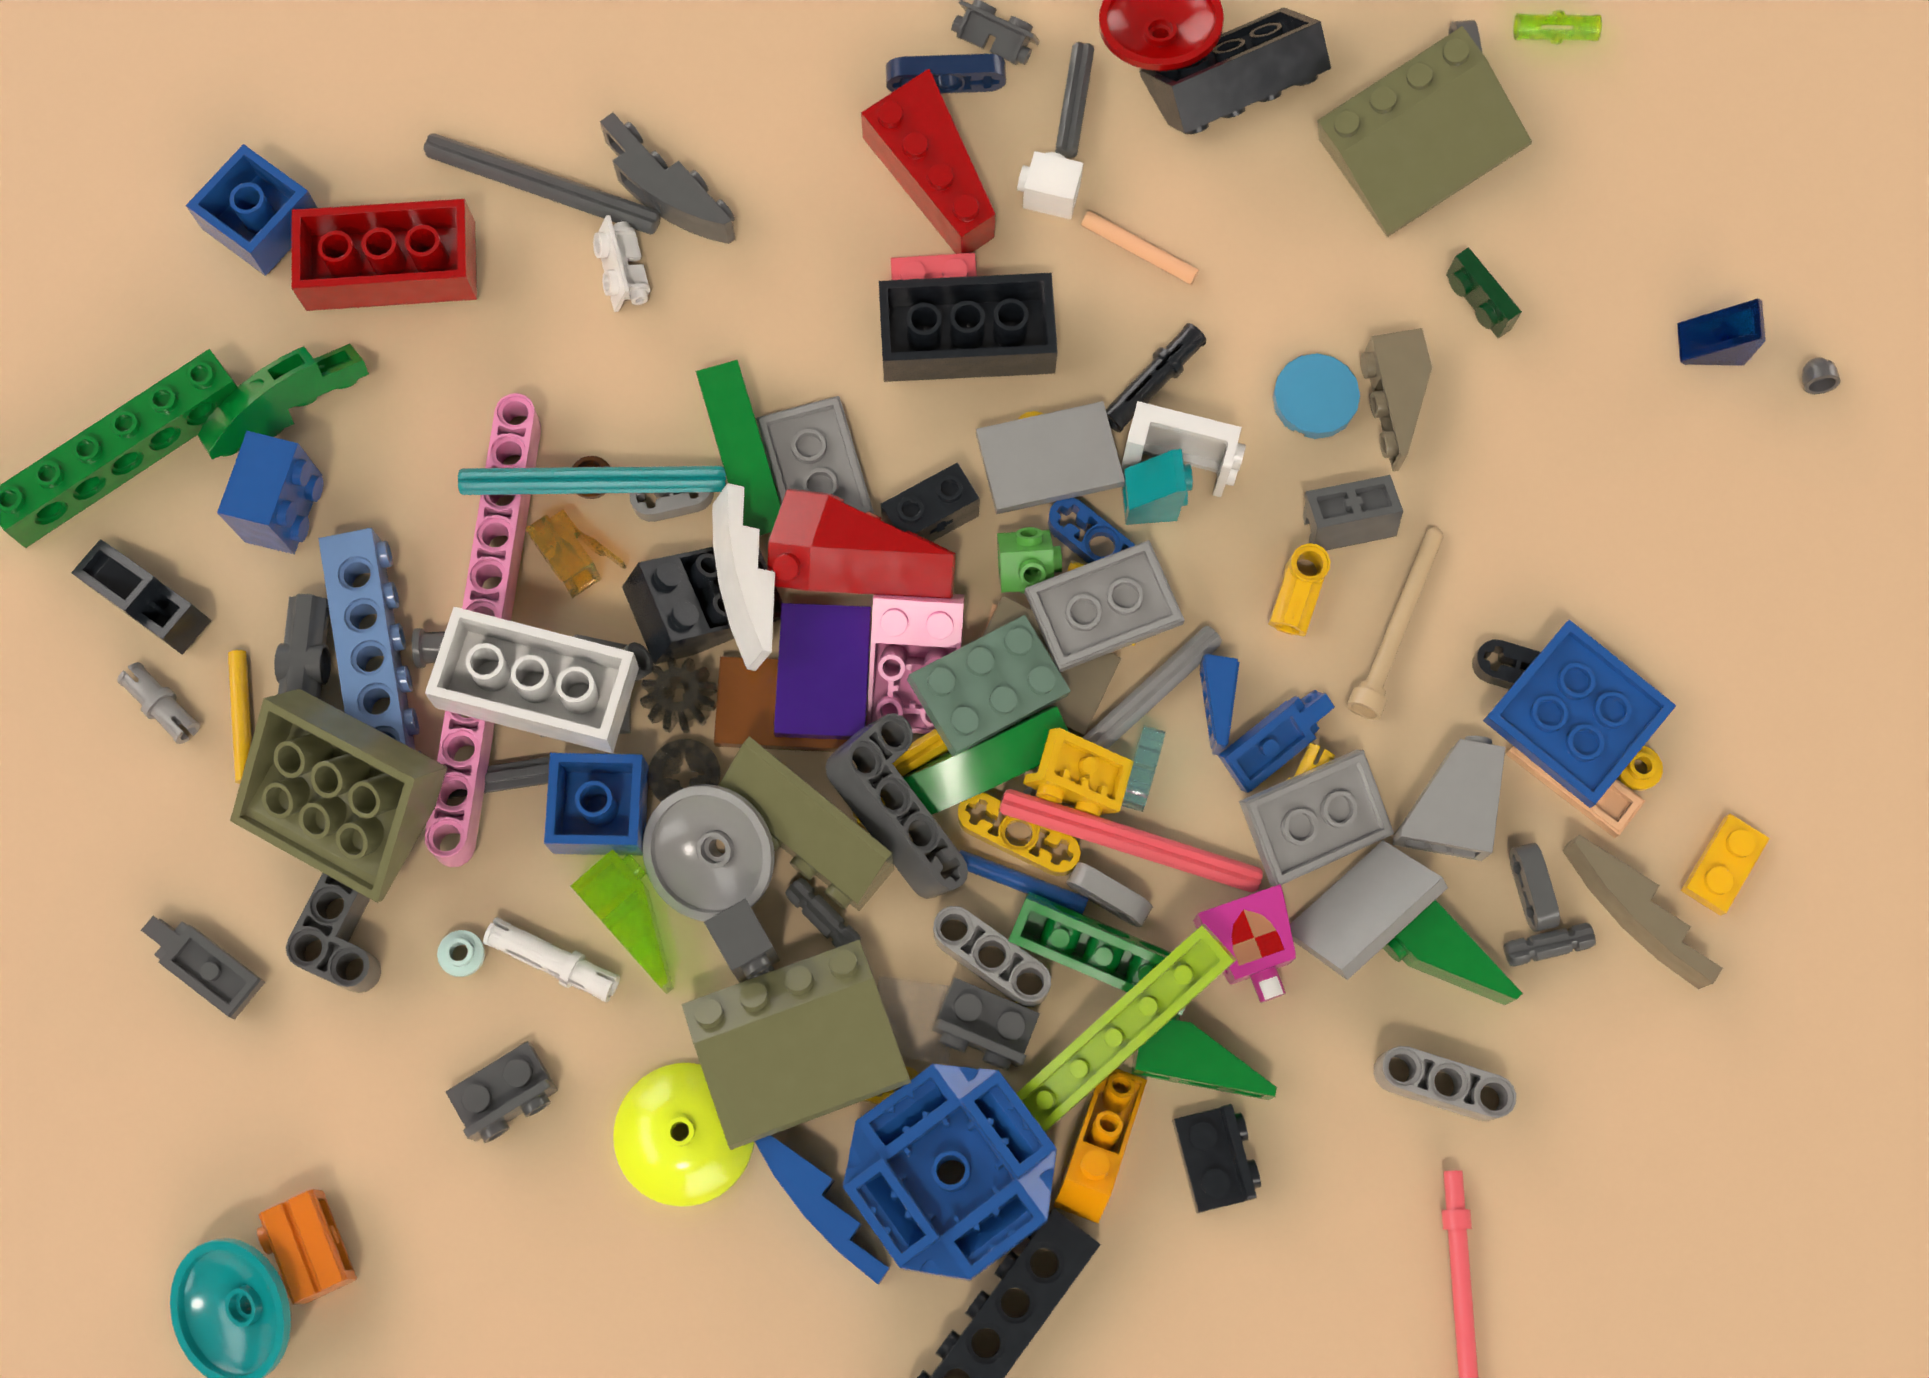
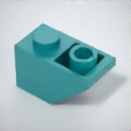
M1182 449L1170 450L1124 470L1125 483L1121 488L1126 525L1178 521L1182 506H1187L1188 491H1192L1193 488L1192 468L1190 464H1183Z

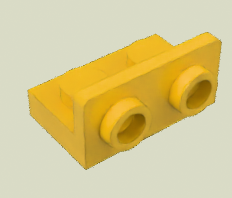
M1050 729L1038 772L1026 774L1023 784L1037 790L1036 796L1054 803L1065 802L1074 806L1076 810L1100 817L1104 814L1120 812L1134 761L1064 729Z

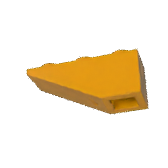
M1116 1069L1094 1089L1053 1207L1099 1223L1114 1188L1147 1083L1146 1079Z

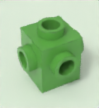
M1026 527L1019 529L1017 532L997 533L998 573L1001 593L1021 592L1025 594V588L1053 578L1054 573L1062 572L1061 546H1053L1050 530Z

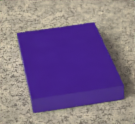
M782 603L774 721L775 737L848 740L857 731L866 726L871 607Z

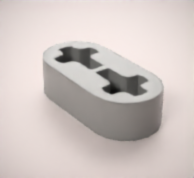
M687 492L679 494L654 493L658 499L655 502L656 507L648 508L646 503L643 502L646 500L645 493H630V502L635 514L640 519L647 522H656L706 509L713 500L714 492H698L699 497L690 498Z
M1081 862L1077 863L1066 881L1067 885L1078 894L1088 897V900L1137 927H1142L1153 908L1151 903L1139 894L1097 869Z

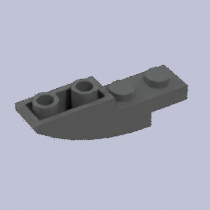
M613 112L600 121L606 144L618 156L612 160L617 179L633 197L646 207L657 210L659 216L690 233L730 244L735 240L732 224L735 220L733 213L721 199L716 202L707 193L709 189L705 181L695 170L689 173L679 161L668 168L663 158L656 151L649 153L642 145L643 139L637 129L630 122L623 124Z

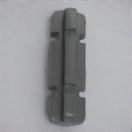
M799 878L788 887L785 892L787 898L796 908H802V914L827 939L830 937L833 939L832 944L836 948L859 939L861 942L860 935L850 925L847 927L844 925V919L820 894L817 896L814 894V888L805 879Z
M1589 923L1574 925L1568 928V930L1562 928L1532 935L1527 938V941L1524 938L1511 940L1504 944V953L1508 964L1514 967L1531 962V959L1535 962L1573 952V949L1576 952L1589 949L1596 945V937L1592 926Z

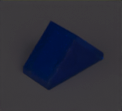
M1759 298L1677 323L1680 362L1684 365L1744 366L1766 341L1763 304Z

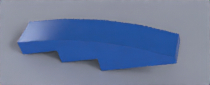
M770 1135L756 1140L755 1143L774 1177L803 1216L842 1256L879 1285L890 1268L852 1241L862 1224L824 1197L835 1181Z

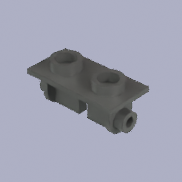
M963 0L959 1V4L966 12L964 17L957 15L953 21L951 30L957 33V38L984 49L991 35L995 37V41L990 49V53L999 55L1014 65L1018 63L1025 65L1028 62L1032 52L1030 48H1027L1028 43L1031 42L1038 45L1040 42L1031 33L1032 25L1014 16H1011L1009 21H1005L995 16L997 9L981 0H974L972 5Z

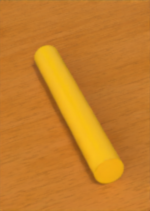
M233 650L228 652L235 783L240 784L252 736L247 653L243 650Z

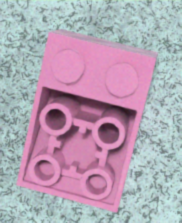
M953 594L951 599L874 595L866 726L887 714L896 713L908 721L912 728V733L927 734L935 729L908 683L907 678L909 674L961 648L964 594Z

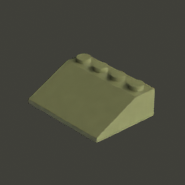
M1463 26L1317 120L1320 142L1387 237L1532 144V140L1489 62Z
M301 689L288 691L263 699L230 821L378 903L386 896L434 811L447 766Z
M860 939L682 1004L692 1041L730 1150L911 1083Z

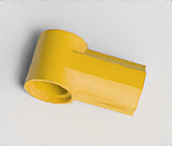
M1312 543L1303 544L1294 551L1288 560L1268 625L1276 628L1277 631L1289 635H1306L1324 578L1330 570V557L1323 547ZM1309 560L1316 566L1317 575L1306 576L1302 574L1297 567V561Z

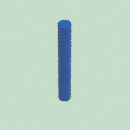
M960 850L967 863L968 872L1026 894L1028 892L1034 893L1083 914L1089 899L1088 897Z

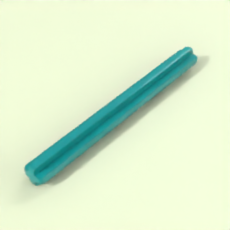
M722 466L462 468L458 472V490L462 495L722 492L726 486V472Z

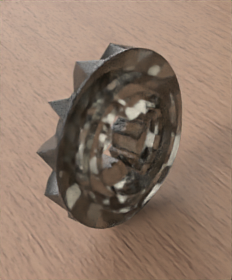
M692 739L675 740L661 747L653 756L648 769V781L654 796L662 802L671 794L684 789L679 780L666 778L680 773L681 766L683 765L682 758H685L691 772L703 774L691 778L690 786L702 784L719 786L720 765L717 757L709 747Z

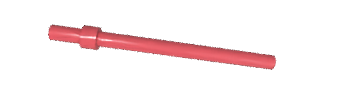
M1443 1171L1446 1210H1441L1443 1229H1448L1459 1378H1479L1467 1229H1472L1470 1209H1465L1463 1171Z

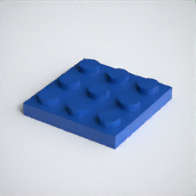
M1568 620L1483 721L1587 807L1591 808L1596 805L1677 705L1571 620Z

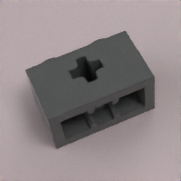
M746 898L704 922L739 983L775 970L772 965L779 962L780 959Z

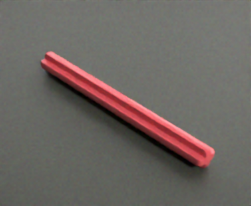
M1007 789L1001 800L1000 812L1010 817L1250 893L1258 891L1261 885L1263 870L1250 864L1013 789Z

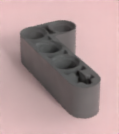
M896 713L887 714L861 728L834 751L827 759L826 774L831 784L871 836L892 852L894 866L913 891L926 899L935 898L964 884L968 874L967 863L892 764L911 746L913 733L910 724L903 716Z
M322 873L288 938L286 954L290 962L313 975L351 992L362 993L374 988L381 976L380 963L372 954L349 943L370 898ZM342 898L344 900L343 911L336 918L328 919L326 914L328 905L333 900ZM320 940L322 943L321 954L315 960L307 962L305 959L306 947L311 942ZM362 958L364 964L363 972L358 978L348 981L346 978L348 964L354 959Z

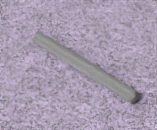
M1204 626L1092 728L1083 739L1108 749L1200 665L1204 654L1211 655L1220 647L1222 639L1218 633L1210 626ZM1031 787L1023 791V793L1037 797V790Z

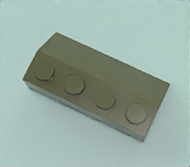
M750 736L744 741L719 786L738 793L758 810L770 831L774 852L779 847L783 848L794 857L789 863L808 880H811L815 875L828 885L824 892L843 909H846L851 904L860 911L894 871L892 852Z

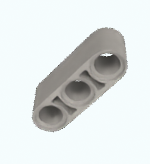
M949 906L937 914L934 920L933 932L936 945L942 951L1016 1004L1023 1007H1034L1040 1005L1046 999L1051 987V976L1048 969L1041 962L1017 945L1008 942L1006 937L962 907ZM949 920H959L966 926L967 933L958 941H950L941 933L943 924ZM988 946L999 948L1004 954V962L996 968L984 966L978 957L983 948ZM1024 973H1033L1041 979L1042 990L1035 995H1026L1018 989L1016 984L1017 978Z
M1399 1046L1392 1048L1379 1056L1374 1064L1373 1074L1375 1080L1386 1091L1476 1120L1490 1121L1506 1116L1513 1110L1516 1104L1514 1086L1506 1078L1411 1047ZM1391 1058H1400L1407 1064L1409 1076L1405 1082L1397 1081L1391 1076L1389 1072ZM1437 1072H1444L1452 1078L1454 1090L1450 1096H1444L1436 1089L1434 1079ZM1484 1086L1493 1088L1499 1097V1104L1494 1111L1487 1109L1481 1102L1480 1092Z

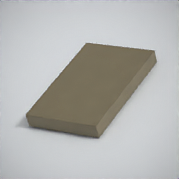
M1003 596L983 636L1026 615L1053 660L1032 610ZM1109 653L1060 672L1071 692L1067 697L1050 706L1058 707L1070 733L1081 738L1086 734L1121 660L1120 657Z

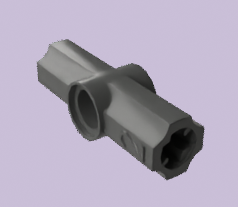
M297 594L296 596L289 597L284 643L278 645L274 660L275 676L279 683L278 694L301 689L321 699L322 685H326L331 671V654L329 647L326 645L330 617L327 598L318 597L313 594Z

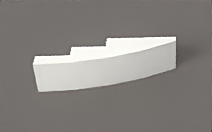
M727 483L712 504L713 549L718 583L729 625L745 666L748 670L756 671L772 652L775 572L758 568L760 529L743 526L744 487Z

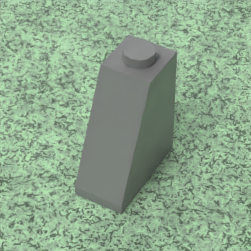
M1467 736L1465 740L1460 739L1450 749L1394 834L1392 845L1483 861L1493 853L1506 747L1492 745V740L1483 736Z

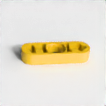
M980 793L959 804L958 822L964 832L1050 875L1066 876L1073 871L1079 862L1080 846L1073 836L1010 816H1006L1000 823L997 837L990 834L994 824L985 820H980L977 825L970 823L971 814L966 810L968 807L976 809L979 804L986 806L985 814L996 821L998 820L1001 801L986 793ZM1016 822L1026 824L1032 832V838L1029 843L1024 846H1014L1009 843L1005 835L1008 826ZM1042 832L1048 835L1044 839L1043 844L1053 849H1057L1060 843L1065 844L1068 847L1066 854L1072 858L1071 861L1062 860L1059 865H1055L1051 862L1052 854L1040 848L1038 857L1030 854L1038 843L1039 833Z

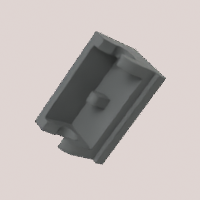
M1391 475L1305 492L1306 501L1303 511L1304 525L1310 524L1311 527L1309 543L1317 544L1327 551L1397 536L1403 509Z

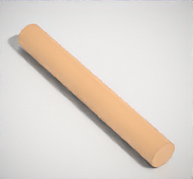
M1091 211L1086 213L1081 226L1190 285L1193 284L1199 273V269Z

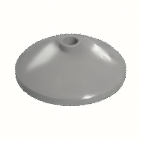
M702 784L686 787L664 799L653 811L646 825L642 849L647 875L659 896L677 912L695 920L706 921L745 898L750 907H753L767 890L772 878L775 862L772 837L766 822L758 810L738 793L716 785ZM717 839L724 843L725 853L717 850Z

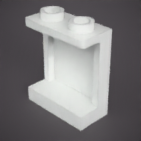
M1137 401L1122 461V472L1124 474L1126 468L1140 463L1143 454L1155 457L1173 449H1182L1183 464H1190L1192 467L1212 471L1217 474L1213 496L1221 497L1225 485L1234 486L1237 472L1242 463L1246 447L1245 444L1238 443L1242 427Z

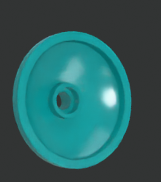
M219 1238L203 1243L191 1250L181 1261L171 1286L170 1313L177 1340L192 1365L207 1378H264L269 1375L283 1358L291 1331V1310L288 1294L274 1266L256 1248L248 1243L232 1238Z

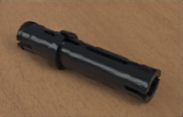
M1187 323L1183 330L1165 348H1158L1152 355L1153 361L1105 409L1110 428L1121 433L1124 427L1133 419L1137 401L1148 404L1171 378H1178L1183 373V365L1207 343L1205 335L1196 326Z

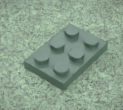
M1026 615L909 674L907 678L908 683L952 757L1067 697L1071 692Z

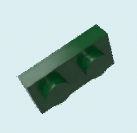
M1468 247L1455 256L1446 276L1449 278L1453 291L1458 296L1464 297L1473 307L1480 324L1486 329H1491L1495 336L1500 338L1512 330L1522 311Z

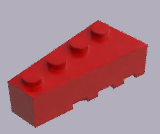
M927 69L861 112L863 139L955 254L972 253L995 237L996 214L930 69Z

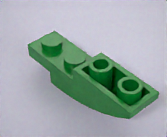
M347 344L317 358H313L307 349L302 346L263 367L240 384L210 415L197 435L212 460L220 456L234 455L240 451L246 431L275 437L284 428L294 424L288 409L295 406L309 405L318 396L334 389L351 387L358 379L369 375L364 360L351 344Z

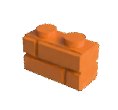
M311 1189L288 1199L286 1202L277 1204L258 1214L263 1225L257 1228L259 1242L266 1254H274L280 1270L278 1274L284 1283L292 1305L309 1303L357 1280L323 1190Z

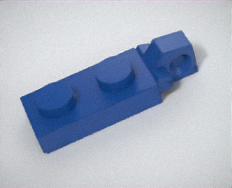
M1313 690L1302 699L1294 696L1282 703L1221 752L1218 757L1239 788L1246 793L1251 792L1316 739L1314 734L1320 729L1316 722L1334 709L1335 706L1325 692L1321 693L1317 692V690Z

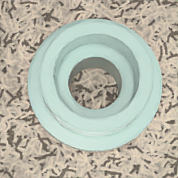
M466 930L454 931L445 936L439 944L437 951L438 962L441 968L448 974L455 977H466L475 973L481 967L485 958V948L480 938L474 933ZM459 945H466L468 949L467 956L461 961H455L453 958L454 949Z

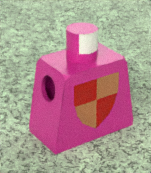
M1281 885L1199 912L1193 920L1196 929L1205 924L1237 959L1236 962L1223 972L1230 985L1251 978L1260 1003L1286 994L1277 969L1291 964L1296 959V952Z

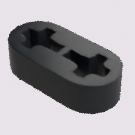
M1493 639L1485 642L1476 651L1472 659V668L1480 680L1510 689L1522 675L1523 670H1526L1539 655L1540 651L1503 640ZM1492 652L1499 654L1498 661L1500 663L1506 664L1501 665L1496 671L1490 669V661L1484 659L1488 658Z

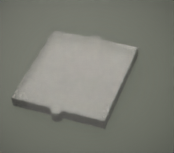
M879 976L878 991L902 1058L949 1064L951 1048L939 1042L941 1034L932 1031L949 986Z

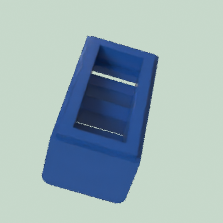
M1204 654L1199 671L1210 748L1212 749V755H1219L1227 748L1229 743L1240 662L1236 658Z

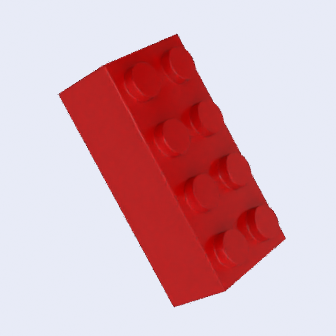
M450 199L292 210L291 289L306 311L477 300L476 228L466 200Z

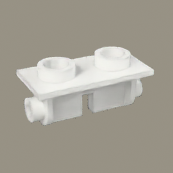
M606 215L599 231L594 234L593 249L595 256L601 258L604 293L606 296H610L614 312H618L624 300H631V303L634 305L646 303L650 287L644 264L628 265V261H640L641 259L635 229L630 227L629 223L625 221L613 225L610 215Z

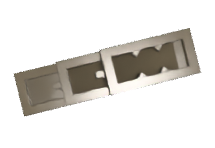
M1578 835L1566 844L1563 852L1591 893L1626 932L1658 961L1697 989L1714 984L1723 968L1682 942L1691 926L1651 901L1660 885L1581 835Z

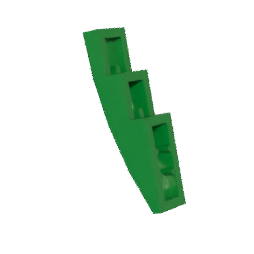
M738 360L697 370L696 375L721 461L726 472L727 482L744 487L743 526L760 529L759 536L771 533L781 506Z
M1050 706L954 757L951 756L950 752H947L902 777L929 813L933 815L1039 766L1049 730L1061 728L1068 731L1058 707Z

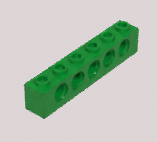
M210 349L206 350L0 485V526L19 544L27 548L197 436L210 415L238 387L213 352Z

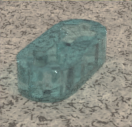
M1143 725L1122 802L1123 807L1143 812L1166 731Z

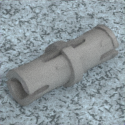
M137 662L128 666L139 679L138 682H135L123 670L118 676V683L142 705L141 711L148 719H156L177 744H183L190 740L178 727L180 724L193 736L199 731L200 723L194 720L176 702L177 696L169 687L162 688L141 663Z

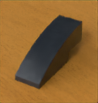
M101 539L71 572L182 655L212 621L190 602Z

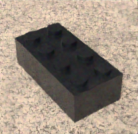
M1052 273L879 281L884 382L1055 374L1058 352Z

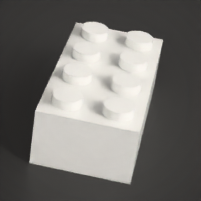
M453 607L425 694L437 709L613 754L639 666L634 652Z

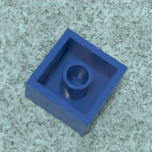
M244 144L185 205L202 230L265 276L292 248V210L318 208L308 190Z
M246 431L217 513L245 543L295 555L299 542H303L307 537L310 525L308 515L313 502H317L321 497L324 485L323 475L298 443Z
M550 753L544 844L553 854L643 856L642 845L647 821L649 765L642 754Z

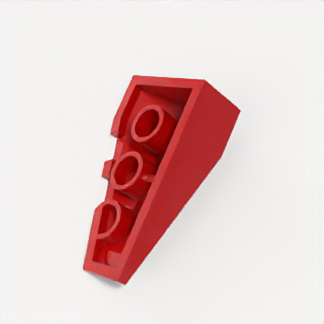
M788 489L786 491L768 541L767 570L775 572V587L818 592L946 599L953 597L956 553L910 531L904 532L881 521V517L869 511L866 513L844 503L845 500L833 494Z

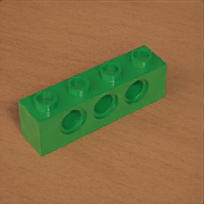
M1031 892L1027 894L1008 939V942L1125 992L1131 990L1171 953ZM1183 1008L1178 1014L1182 1016L1185 1008Z

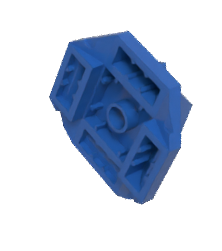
M932 1064L910 1080L911 1083L899 1088L856 1120L843 1188L900 1269L971 1281L1048 1222L1057 1148L999 1070ZM950 1160L958 1161L965 1167L964 1177L960 1182L953 1185L943 1183L938 1177L940 1167Z

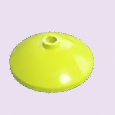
M696 1063L667 1065L641 1078L623 1099L616 1115L613 1132L615 1155L627 1180L640 1193L656 1202L682 1207L709 1202L728 1191L747 1168L755 1143L754 1141L730 1150L701 1064ZM679 1123H685L689 1128V1135L683 1141H676L672 1135L673 1128Z

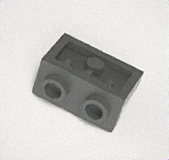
M953 978L932 1031L942 1035L939 1041L941 1044L964 1053L968 1046L985 1053L982 1059L984 1062L1008 1071L1011 1064L1016 1067L1024 1064L1026 1059L1024 1053L1040 1013L960 979Z
M527 1041L447 1090L446 1094L465 1126L463 1131L467 1139L477 1142L482 1138L484 1143H488L510 1129L507 1122L524 1113L525 1117H530L546 1108L551 1103L548 1097L556 1093L558 1089L532 1044Z

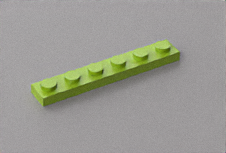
M1205 924L1194 931L1016 1093L1045 1133L1237 961Z

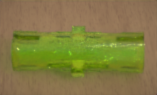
M1554 10L1552 14L1517 13L1513 24L1514 40H1550L1551 44H1561L1563 40L1598 41L1602 30V18L1599 14L1565 15L1563 10ZM1541 26H1573V29H1541Z

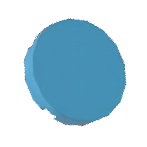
M1310 354L1300 356L1284 367L1277 377L1272 398L1275 413L1285 427L1293 432L1296 430L1299 433L1305 434L1304 437L1318 439L1332 437L1347 427L1357 412L1360 391L1357 379L1348 366L1331 356Z

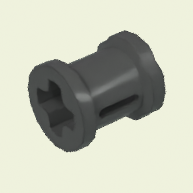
M423 628L414 629L412 634V655L416 668H425L427 663H435L445 631L425 632Z

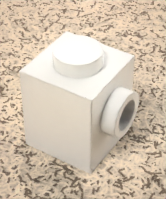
M1034 151L1030 167L1022 166L1017 186L1018 191L1024 192L1023 208L1071 220L1081 185L1084 163L1067 159L1065 156L1055 152L1041 153Z

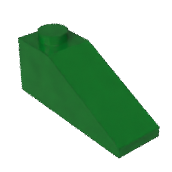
M1436 899L1383 947L1386 953L1397 962L1403 960L1411 968L1500 1004L1507 1005L1517 1000L1523 994Z
M1179 1014L1173 1017L1134 1054L1131 1072L1134 1075L1268 1101L1276 1096V1086L1194 1024L1180 1021Z

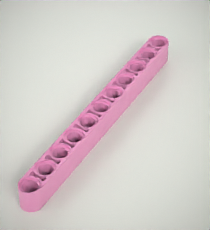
M519 393L508 394L497 403L485 468H535L541 435V423L532 401L525 395ZM517 416L527 417V419L519 425L509 424L510 421ZM509 456H521L520 460L513 465L503 464V461ZM511 494L515 498L506 506L496 505L497 501L505 495H481L462 609L511 621L531 494ZM495 537H508L507 542L500 547L489 546ZM491 577L502 578L497 587L493 589L482 588L487 579ZM445 711L437 762L447 766V771L435 809L426 823L425 844L428 850L443 865L460 867L472 858L475 851L485 789V775L488 770L495 723L472 717L464 718L461 717V714ZM469 745L475 747L473 755L468 760L462 762L454 761L455 754L461 747ZM457 789L467 790V797L462 804L458 806L447 805L448 797L453 791ZM451 833L460 834L459 844L450 851L440 850L441 841L446 835Z

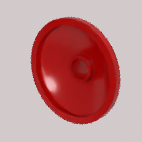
M1103 0L1099 12V30L1107 48L1116 57L1132 66L1154 71L1175 70L1203 59L1217 45L1224 23V12L1220 0Z

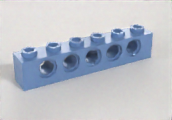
M372 527L318 538L344 711L346 714L415 750L413 735L419 734V722L415 709L409 708L407 692L413 691V685L408 666H402L400 650L406 649V641L401 624H395L393 609L399 608V597L394 582H389L387 567L393 566L390 546L387 541H381ZM370 573V579L365 585L353 587V582L359 575ZM370 614L377 615L376 622L370 628L359 629L360 622L364 617ZM375 656L384 657L382 665L377 670L366 672V664L371 658ZM390 698V705L385 712L377 715L372 714L373 705L379 699Z

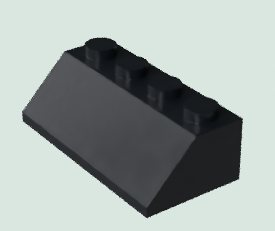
M1283 7L1221 34L1214 49L1194 64L1175 70L1154 71L1141 69L1139 71L1144 84L1167 124L1184 134H1196L1206 130L1209 127L1208 123L1221 117L1232 118L1242 114L1246 106L1257 101L1267 102L1280 97L1281 91L1291 86H1303L1313 83L1318 79L1319 74L1332 68L1321 21Z

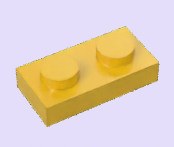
M1728 814L1721 821L1681 891L1720 916L1727 913L1770 838L1734 815Z

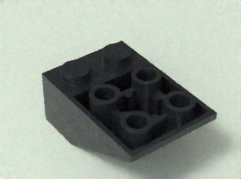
M713 547L638 562L622 585L654 665L693 656L735 639L729 625L719 588ZM759 549L758 568L767 570L766 562ZM775 586L773 623L781 620V607L783 603Z

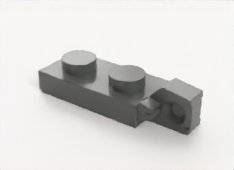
M152 916L141 929L143 933L161 946L154 954L159 959V964L232 1019L237 1018L265 983V981L199 930L184 922H181L174 929L162 919Z

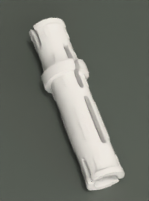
M499 917L493 919V923H490L483 939L485 945L511 955V957L559 979L560 985L566 988L574 986L607 1003L618 987L619 975L585 960L584 954L578 951L570 953L556 947L552 943L521 930Z

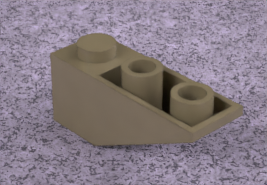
M1422 328L1372 336L1365 352L1361 354L1360 358L1362 374L1365 379L1370 378L1373 393L1370 394L1371 411L1374 418L1380 419L1383 431L1380 433L1381 452L1384 458H1389L1392 472L1399 471L1408 455L1432 370Z

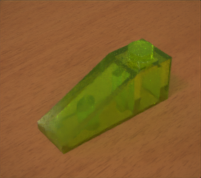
M612 849L571 885V888L657 985L668 994L674 987L650 893L641 881L647 873L630 854L621 859Z

